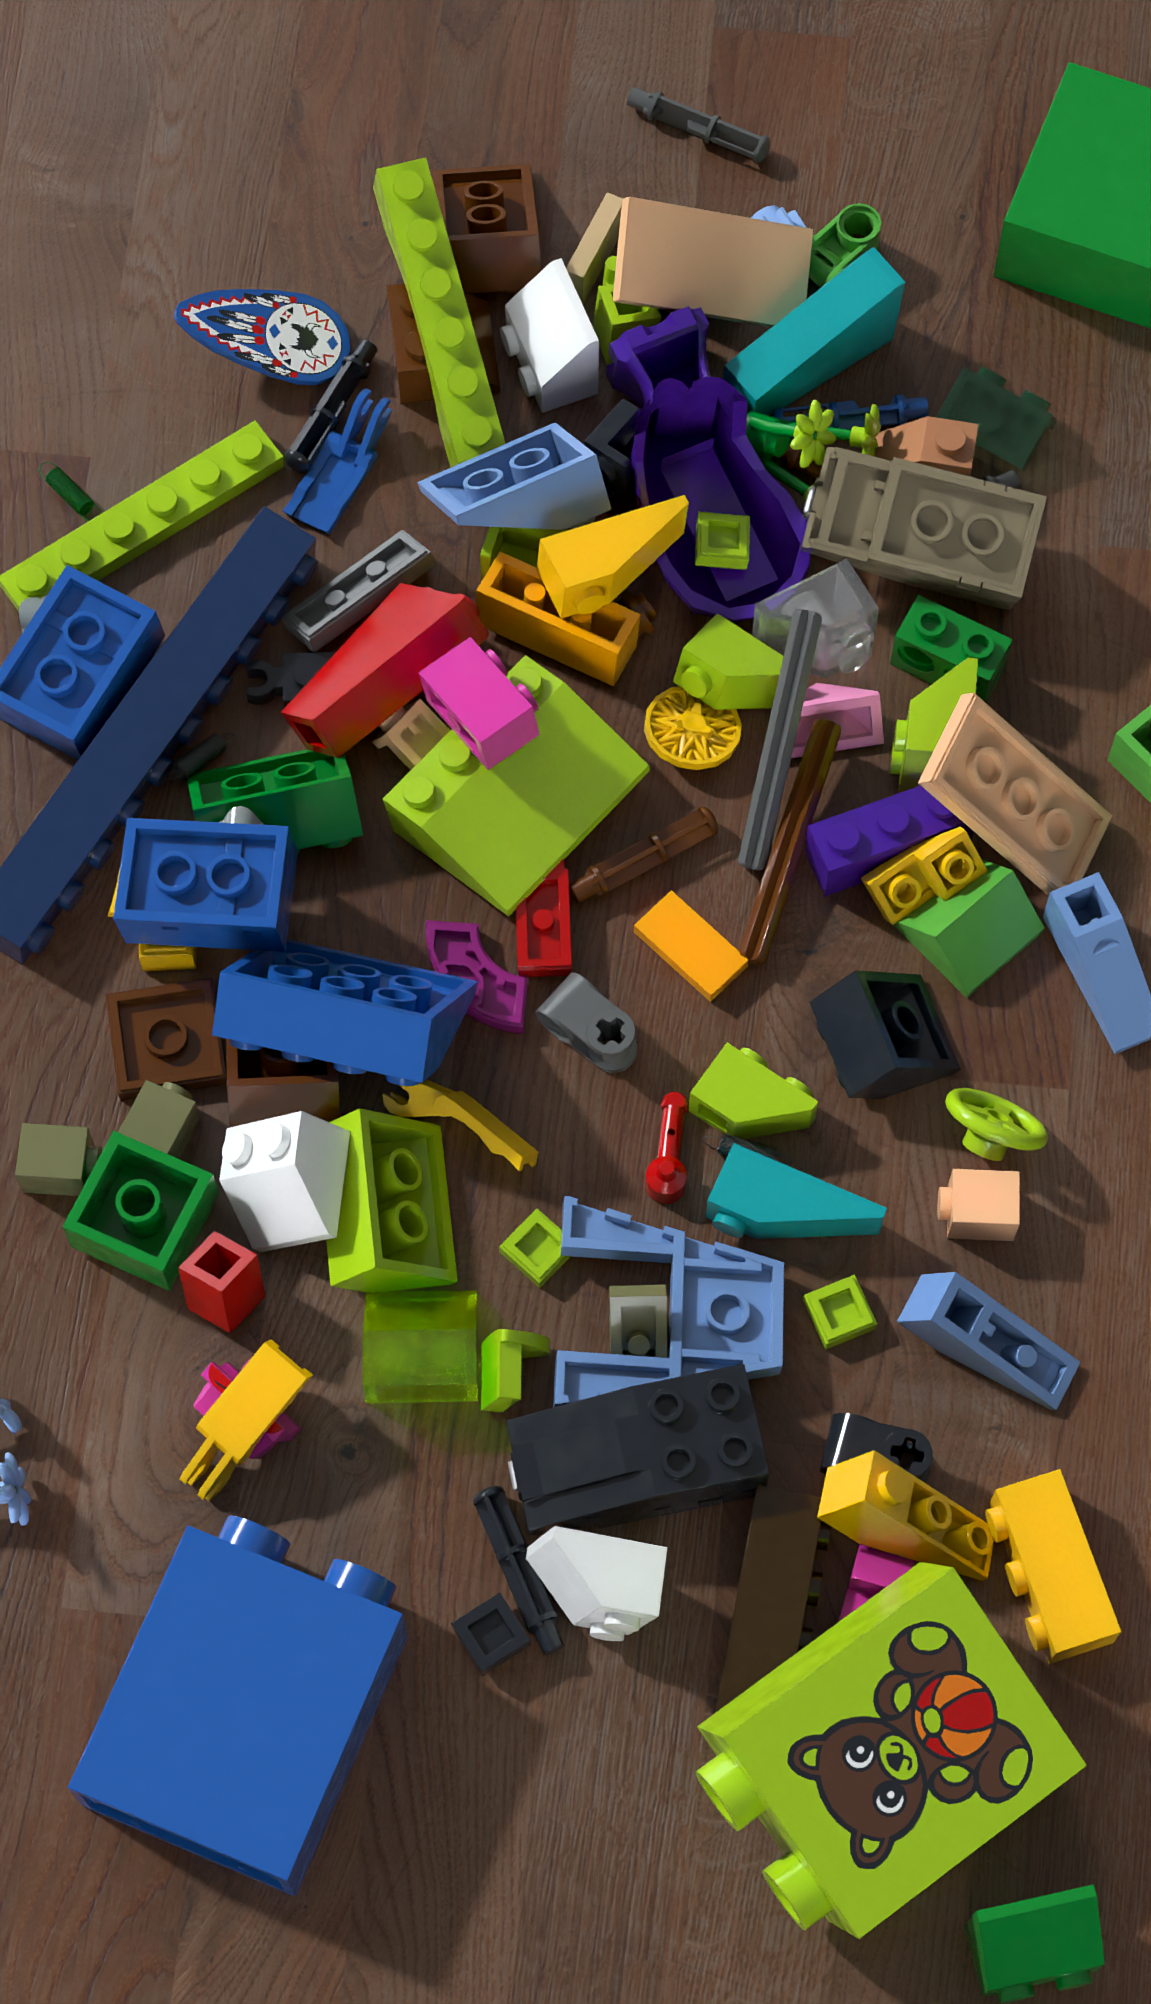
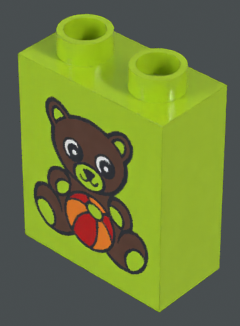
M919 1562L698 1725L697 1728L716 1754V1757L698 1769L695 1774L712 1803L736 1831L741 1830L757 1817L762 1822L783 1854L762 1870V1873L769 1887L792 1919L806 1931L825 1916L828 1922L860 1939L1087 1765L954 1567Z

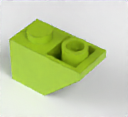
M727 1042L690 1092L689 1112L722 1134L747 1139L810 1128L816 1118L818 1101L813 1098V1092L801 1081L792 1077L783 1079L769 1070L767 1062L753 1050L748 1048L738 1050Z

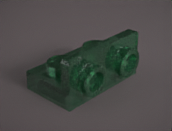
M980 366L977 373L963 367L936 418L979 424L975 445L1024 471L1048 428L1053 429L1057 422L1056 418L1047 412L1051 403L1028 390H1024L1021 397L1003 388L1007 380L983 366Z

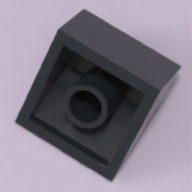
M855 970L809 1002L817 1020V1030L828 1046L837 1068L836 1075L838 1081L846 1090L848 1098L883 1099L953 1075L961 1070L921 974Z

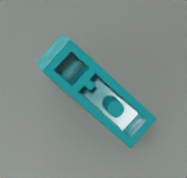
M733 1143L707 1200L705 1218L712 1220V1225L717 1230L735 1238H742L743 1234L754 1239L878 1235L883 1226L887 1208Z

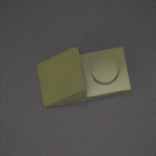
M666 1284L609 1286L610 1354L667 1358Z

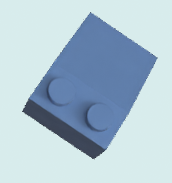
M552 423L417 482L420 492L457 525L566 530L568 528L588 525L595 520L596 516L611 510L596 454L557 423Z

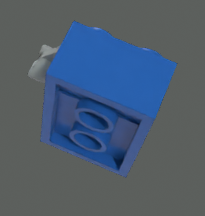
M67 565L47 596L27 598L20 604L18 611L22 635L0 667V719L79 760L139 678L164 639L165 633L155 610Z
M243 806L232 808L226 814L224 820L220 822L127 818L113 920L125 943L286 952L298 855L289 826L264 825L251 810Z

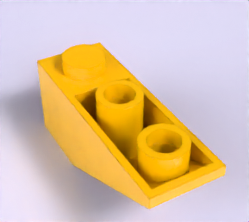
M875 1450L827 1468L817 1518L859 1544L918 1562L954 1567L958 1574L980 1581L988 1579L994 1539L988 1523Z

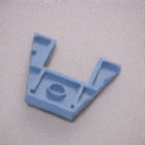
M564 1196L560 1256L671 1263L668 1358L557 1350L553 1408L630 1386L745 1364L748 1380L780 1374L783 1366L784 1262L716 1241L713 1246L685 1237L684 1231L664 1226L663 1230L631 1220L632 1215L610 1208L603 1212L578 1204L577 1198Z

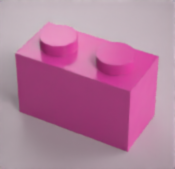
M471 637L418 672L428 703L487 770H490L540 735L534 714L539 710V707L530 691L523 684L515 687L506 677L508 676L507 670L497 654L491 649L484 652Z

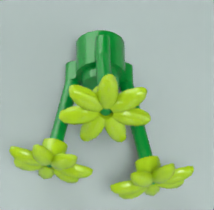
M813 400L811 403L809 418L803 414H797L796 422L751 411L747 413L746 436L766 471L801 494L803 502L806 503L809 486L772 462L771 458L774 456L781 457L785 453L790 437H794L790 444L791 448L794 450L802 449L800 456L801 468L808 467L813 459L816 464L822 465L825 455L824 445L832 444L836 440L849 441L850 446L863 448L862 454L875 456L874 452L879 447L875 437L881 429L879 408L877 405L872 404L870 413H866L865 428L853 426L851 430L829 427L833 421L834 412L827 409L822 413L821 404L818 400Z

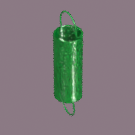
M56 466L46 475L45 482L82 518L96 506L94 501L60 467Z

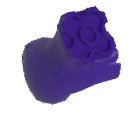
M687 306L670 313L666 320L655 326L644 327L640 325L623 332L619 339L610 343L608 353L613 363L606 367V377L613 389L626 394L641 408L635 423L634 443L631 453L634 487L640 507L643 508L685 495L689 502L684 534L656 559L665 581L693 613L712 618L718 613L732 623L766 618L791 602L808 577L810 553L800 551L807 521L788 491L766 471L746 436L747 399L722 378L711 376L706 356L709 322L701 307L691 309ZM698 511L750 516L749 563L747 570L695 565V537Z

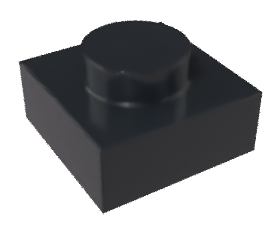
M501 1593L496 1594L451 1623L452 1629L482 1676L531 1646L530 1638Z

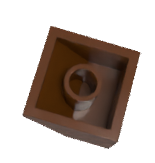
M405 284L387 285L389 317L400 403L434 400L427 363ZM463 291L491 393H500L489 303L482 298Z

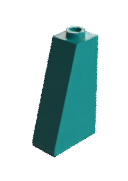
M874 247L869 249L725 364L723 380L733 386L747 399V413L754 411L772 416L775 409L785 408L893 340L905 281Z

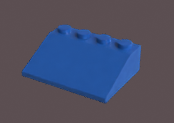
M287 939L286 952L253 950L220 972L212 1035L230 1039L229 1044L238 1049L259 1050L262 1047L282 1051L281 1056L291 1061L310 1062L314 1059L334 1063V1069L340 1072L362 1074L367 1070L385 1074L386 1080L390 1083L401 1086H415L419 1082L423 1083L439 1069L477 992L478 981Z

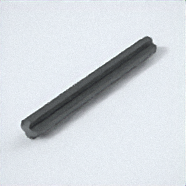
M796 609L793 612L738 858L739 865L744 868L761 871L766 868L822 622L821 614L815 611Z

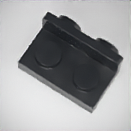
M624 398L584 440L585 446L594 452L598 459L611 510L606 513H617L618 515L637 510L631 453L634 443L635 423L640 411L638 407Z

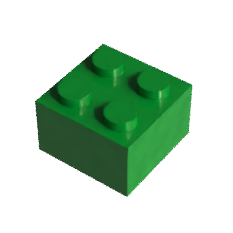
M113 1130L62 1228L72 1248L170 1291L179 1274L178 1267L187 1259L219 1197V1192L212 1173Z

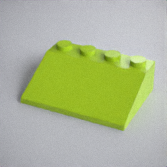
M526 655L508 672L506 677L515 687L523 684L536 700L539 710L534 714L540 735L490 770H487L451 729L383 798L391 826L396 834L507 916H510L516 910V907L544 881V878L581 843L650 771L649 765L565 682Z

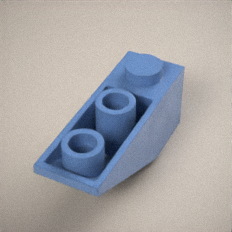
M1099 872L1050 892L1043 913V919L1114 1054L1151 1040V993L1124 919Z

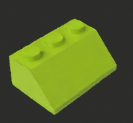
M361 1108L329 1122L350 1131L337 1237L326 1239L331 1287L366 1293H381L451 1285L458 1282L441 1125Z

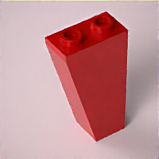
M400 583L281 711L282 715L307 750L339 758L424 690L418 672L469 637L478 646L487 639L490 634L478 617L480 615L478 607L470 598L460 593L452 594L437 591L430 587L422 588Z

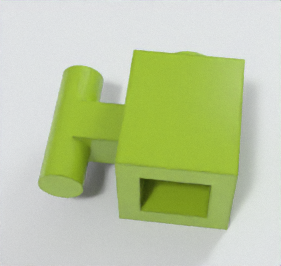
M611 256L605 262L603 284L598 286L593 329L599 340V345L607 365L613 363L608 353L609 344L619 339L623 332L640 325L644 327L655 326L661 321L658 309L612 302L617 256Z

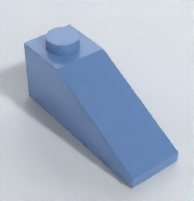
M957 1272L921 1274L897 1320L900 1325L938 1352L1049 1410H1057L1081 1363Z

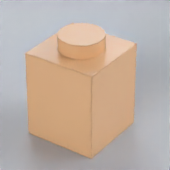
M953 1169L948 1187H939L937 1215L938 1220H947V1238L1014 1241L1020 1225V1171Z

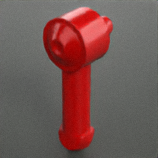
M677 1091L669 1092L662 1099L660 1106L663 1115L658 1158L649 1164L645 1178L646 1191L649 1197L661 1204H672L678 1201L684 1195L687 1182L686 1169L679 1159L684 1115L688 1110V1100L682 1093Z

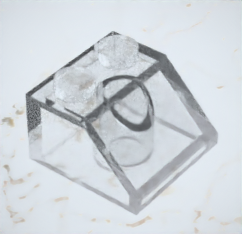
M848 559L755 604L752 636L783 656L793 612L796 609H806L821 614L822 622L810 671L811 675L828 678L840 671L844 674L851 673L862 667L872 655L879 607Z

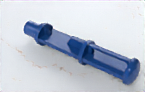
M901 394L893 396L890 405L878 406L881 426L906 424L908 419L928 416L926 396L906 398ZM854 400L821 404V408H825V411L828 409L834 412V418L829 427L851 430L853 426L865 428V416L871 410V407L859 408ZM810 406L777 408L772 416L796 422V416L784 417L783 413L810 410Z

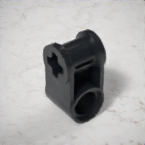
M836 1413L832 1415L819 1469L822 1474L826 1476L828 1467L873 1450L899 1466V1460L903 1452L914 1455L910 1470L906 1471L924 1483L927 1482L933 1460V1449L929 1440L922 1433L913 1429L879 1423L860 1415L849 1413Z

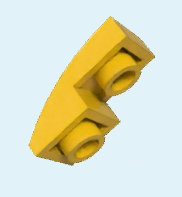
M958 827L927 839L894 856L861 877V880L883 918L891 925H894L935 895L943 901L948 900L988 870L965 829Z

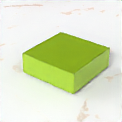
M698 511L696 519L695 565L747 570L749 563L750 516Z
M537 1208L499 1246V1253L538 1288H541L571 1257L560 1256L562 1230Z
M855 1275L803 1296L804 1305L825 1350L876 1330L877 1322Z

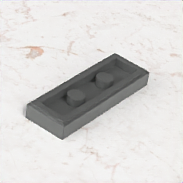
M401 530L281 618L286 629L315 653L375 610L400 583L409 585L436 565L431 551L404 530Z

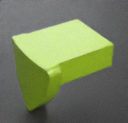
M497 1329L483 1341L481 1354L482 1411L504 1412L521 1399V1358L548 1356L550 1354V1339L548 1337L532 1332Z

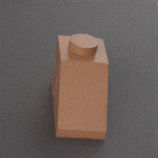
M927 416L879 432L875 437L879 447L874 452V457L889 461L896 457L970 476L979 424Z

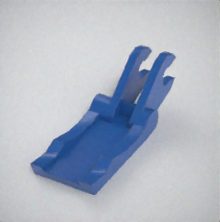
M366 388L360 392L352 406L343 434L333 430L330 431L317 459L297 486L293 497L282 512L329 535L332 533L376 462L378 452L374 448L390 419L392 409L388 408L391 399L384 397L376 405L362 443H359L355 440L373 404V400L369 399L372 393L371 390Z

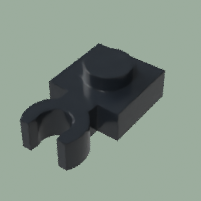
M335 652L283 654V667L275 668L270 663L262 660L246 663L248 678H263L266 680V683L261 687L246 688L248 703L263 705L272 701L276 696H283L285 708Z

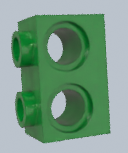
M918 595L895 635L890 664L933 684L965 659L976 658L978 659L976 695L986 703L1006 668L1013 639Z

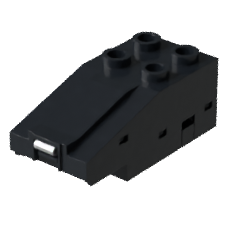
M745 1364L630 1386L506 1420L512 1453H510L511 1461L508 1462L513 1491H518L519 1501H522L529 1536L544 1535L554 1526L575 1529L598 1524L600 1529L694 1510L698 1506L699 1508L719 1505L721 1500L722 1504L754 1498L757 1485L767 1486L769 1469Z

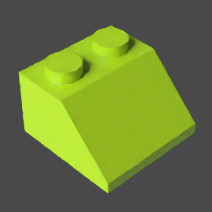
M965 659L910 701L907 720L897 719L889 773L899 775L898 793L920 786L918 782L961 695L967 693L976 694L978 659Z

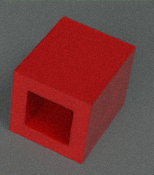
M213 1231L178 1267L188 1310L229 1333L266 1297L257 1254L216 1231Z

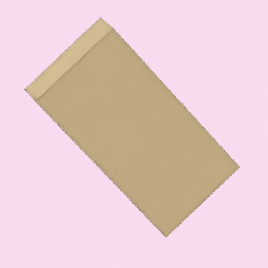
M608 192L566 267L582 304L587 299L619 238L623 198Z

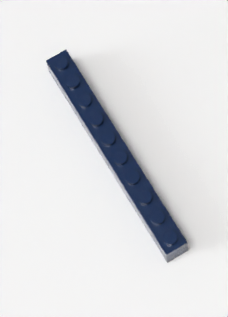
M263 506L1 865L0 951L23 965L32 951L40 954L44 950L55 931L52 923L62 909L70 912L78 903L85 890V885L82 882L91 869L94 867L100 870L106 864L115 848V843L112 840L122 826L126 827L127 818H139L145 806L142 798L152 784L160 787L165 782V776L173 769L175 761L171 758L181 744L188 747L196 739L203 726L204 720L201 719V716L211 703L218 706L224 700L233 683V679L229 677L240 663L246 666V663L252 661L262 642L258 638L268 623L276 626L280 622L281 617L289 607L290 600L287 597L296 584L304 587L314 574L318 565V560L315 559L316 538Z

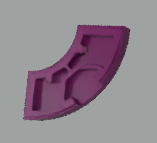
M426 920L427 953L432 970L478 981L477 992L466 1013L481 1023L495 1029L524 1034L528 977L511 974L501 969L489 958L480 940L479 924Z

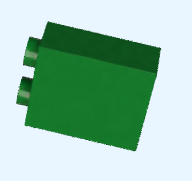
M1068 62L1004 219L993 277L1151 329V88Z

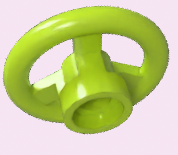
M971 1088L954 1089L946 1096L945 1103L950 1114L968 1128L962 1141L963 1145L971 1152L983 1158L1001 1161L1008 1147L1027 1151L1038 1150L1044 1147L1048 1141V1133L1043 1124L1032 1114L1006 1099Z

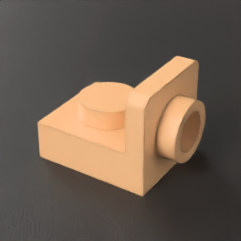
M418 699L400 708L380 724L379 727L382 730L371 742L378 749L387 745L412 770L450 729L421 699Z

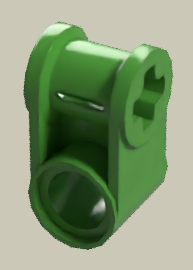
M860 203L849 205L821 231L813 235L809 279L819 288L823 287L869 249L874 247L879 252L882 222L880 215L874 208ZM863 234L866 237L858 239L853 238L850 235Z

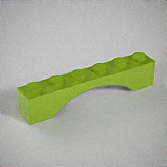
M425 157L376 169L373 190L385 233L398 263L416 320L430 376L439 428L451 468L506 443L428 162Z

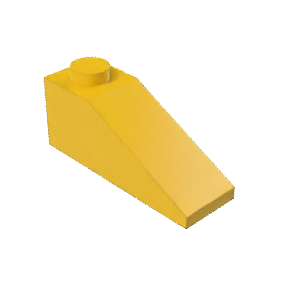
M682 495L540 539L537 572L560 618L578 613L583 615L590 614L602 606L610 604L684 534L689 506L686 496Z

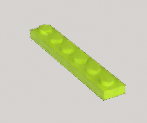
M254 420L0 575V587L15 608L19 610L21 602L25 599L47 596L67 565L99 581L285 467L283 455Z

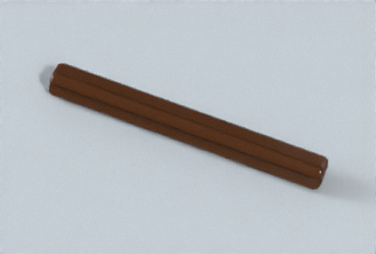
M819 718L813 723L738 950L741 956L748 959V964L763 966L767 961L806 842L808 825L812 824L841 735V726L836 722Z

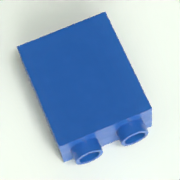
M228 1516L218 1537L187 1525L67 1788L83 1807L296 1897L408 1638L403 1613L388 1608L397 1587L390 1580L374 1571L340 1559L332 1561L324 1581L288 1567L282 1563L291 1545L290 1542L269 1528L241 1517Z

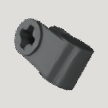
M571 972L535 1012L537 1019L553 1036L573 1047L604 1072L618 1073L625 1071L633 1064L637 1057L638 1048L635 1040L636 1031L633 1020L627 1013L605 998L587 979L577 973ZM618 1037L622 1039L620 1044L615 1042ZM604 1038L609 1040L606 1045H603L602 1042Z

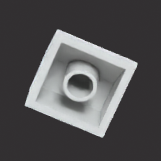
M562 258L550 262L505 305L506 326L500 327L501 339L509 356L517 355L521 367L518 368V375L523 391L527 397L535 396L542 413L598 394L599 340Z
M303 1111L227 1128L222 1148L223 1158L219 1181L254 1250L265 1252L337 1237L350 1131Z
M558 1526L551 1528L527 1547V1561L573 1625L590 1628L589 1635L591 1637L606 1641H623L624 1635H630L633 1632L639 1631L641 1627L659 1617L667 1547Z

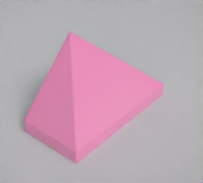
M815 683L806 689L791 758L803 756L813 723L819 718L836 722L841 726V735L835 751L884 744L881 702L878 691Z

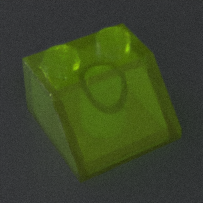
M477 1290L366 1292L363 1320V1390L366 1403L478 1401Z

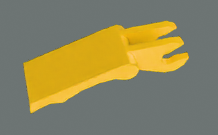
M426 1079L423 1083L419 1082L415 1086H401L402 1089L409 1093L408 1101L405 1097L393 1091L390 1092V1095L382 1094L383 1103L391 1114L398 1117L452 1116L477 1133L492 1153L505 1156L518 1171H522L524 1164L529 1163L531 1167L536 1165L539 1152L463 1091H453Z
M272 1339L263 1343L196 1426V1430L207 1439L183 1471L179 1479L184 1484L188 1483L190 1486L193 1485L207 1471L218 1450L224 1453V1456L197 1494L202 1500L206 1499L209 1502L220 1492L232 1475L236 1465L239 1466L247 1460L265 1432L293 1402L298 1392L313 1376L306 1368L302 1369L279 1350L280 1346Z

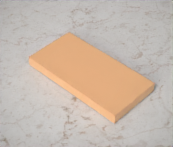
M635 197L622 199L612 302L673 312L687 306L691 309L701 307L706 317L771 328L807 299L813 229Z
M975 693L961 695L918 782L919 785L1048 896L1050 892L1083 879L1112 818V815Z

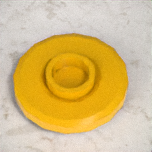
M680 686L671 687L654 698L647 708L644 723V733L648 744L661 759L676 767L692 770L713 768L728 760L739 745L742 728L737 709L715 710L700 699L688 694Z

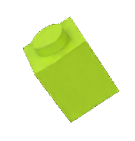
M717 613L683 647L673 682L683 688L688 694L700 699L715 710L771 709L784 656Z

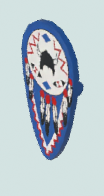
M263 289L216 290L197 294L183 300L174 311L176 323L189 336L212 352L269 377L297 385H319L332 380L341 368L343 358L349 355L351 348L348 329L339 314L324 301L302 293Z

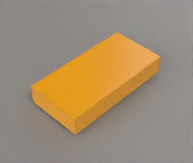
M672 890L634 925V933L709 1002L715 999L748 967V959L741 956L734 946Z

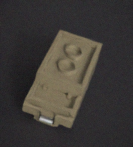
M827 447L820 475L816 479L814 486L809 487L803 511L806 513L805 520H807L800 551L907 585L1010 611L1022 598L1047 496L1008 486L1005 489L1006 486L989 481L984 483V480L896 457L889 461L839 447Z

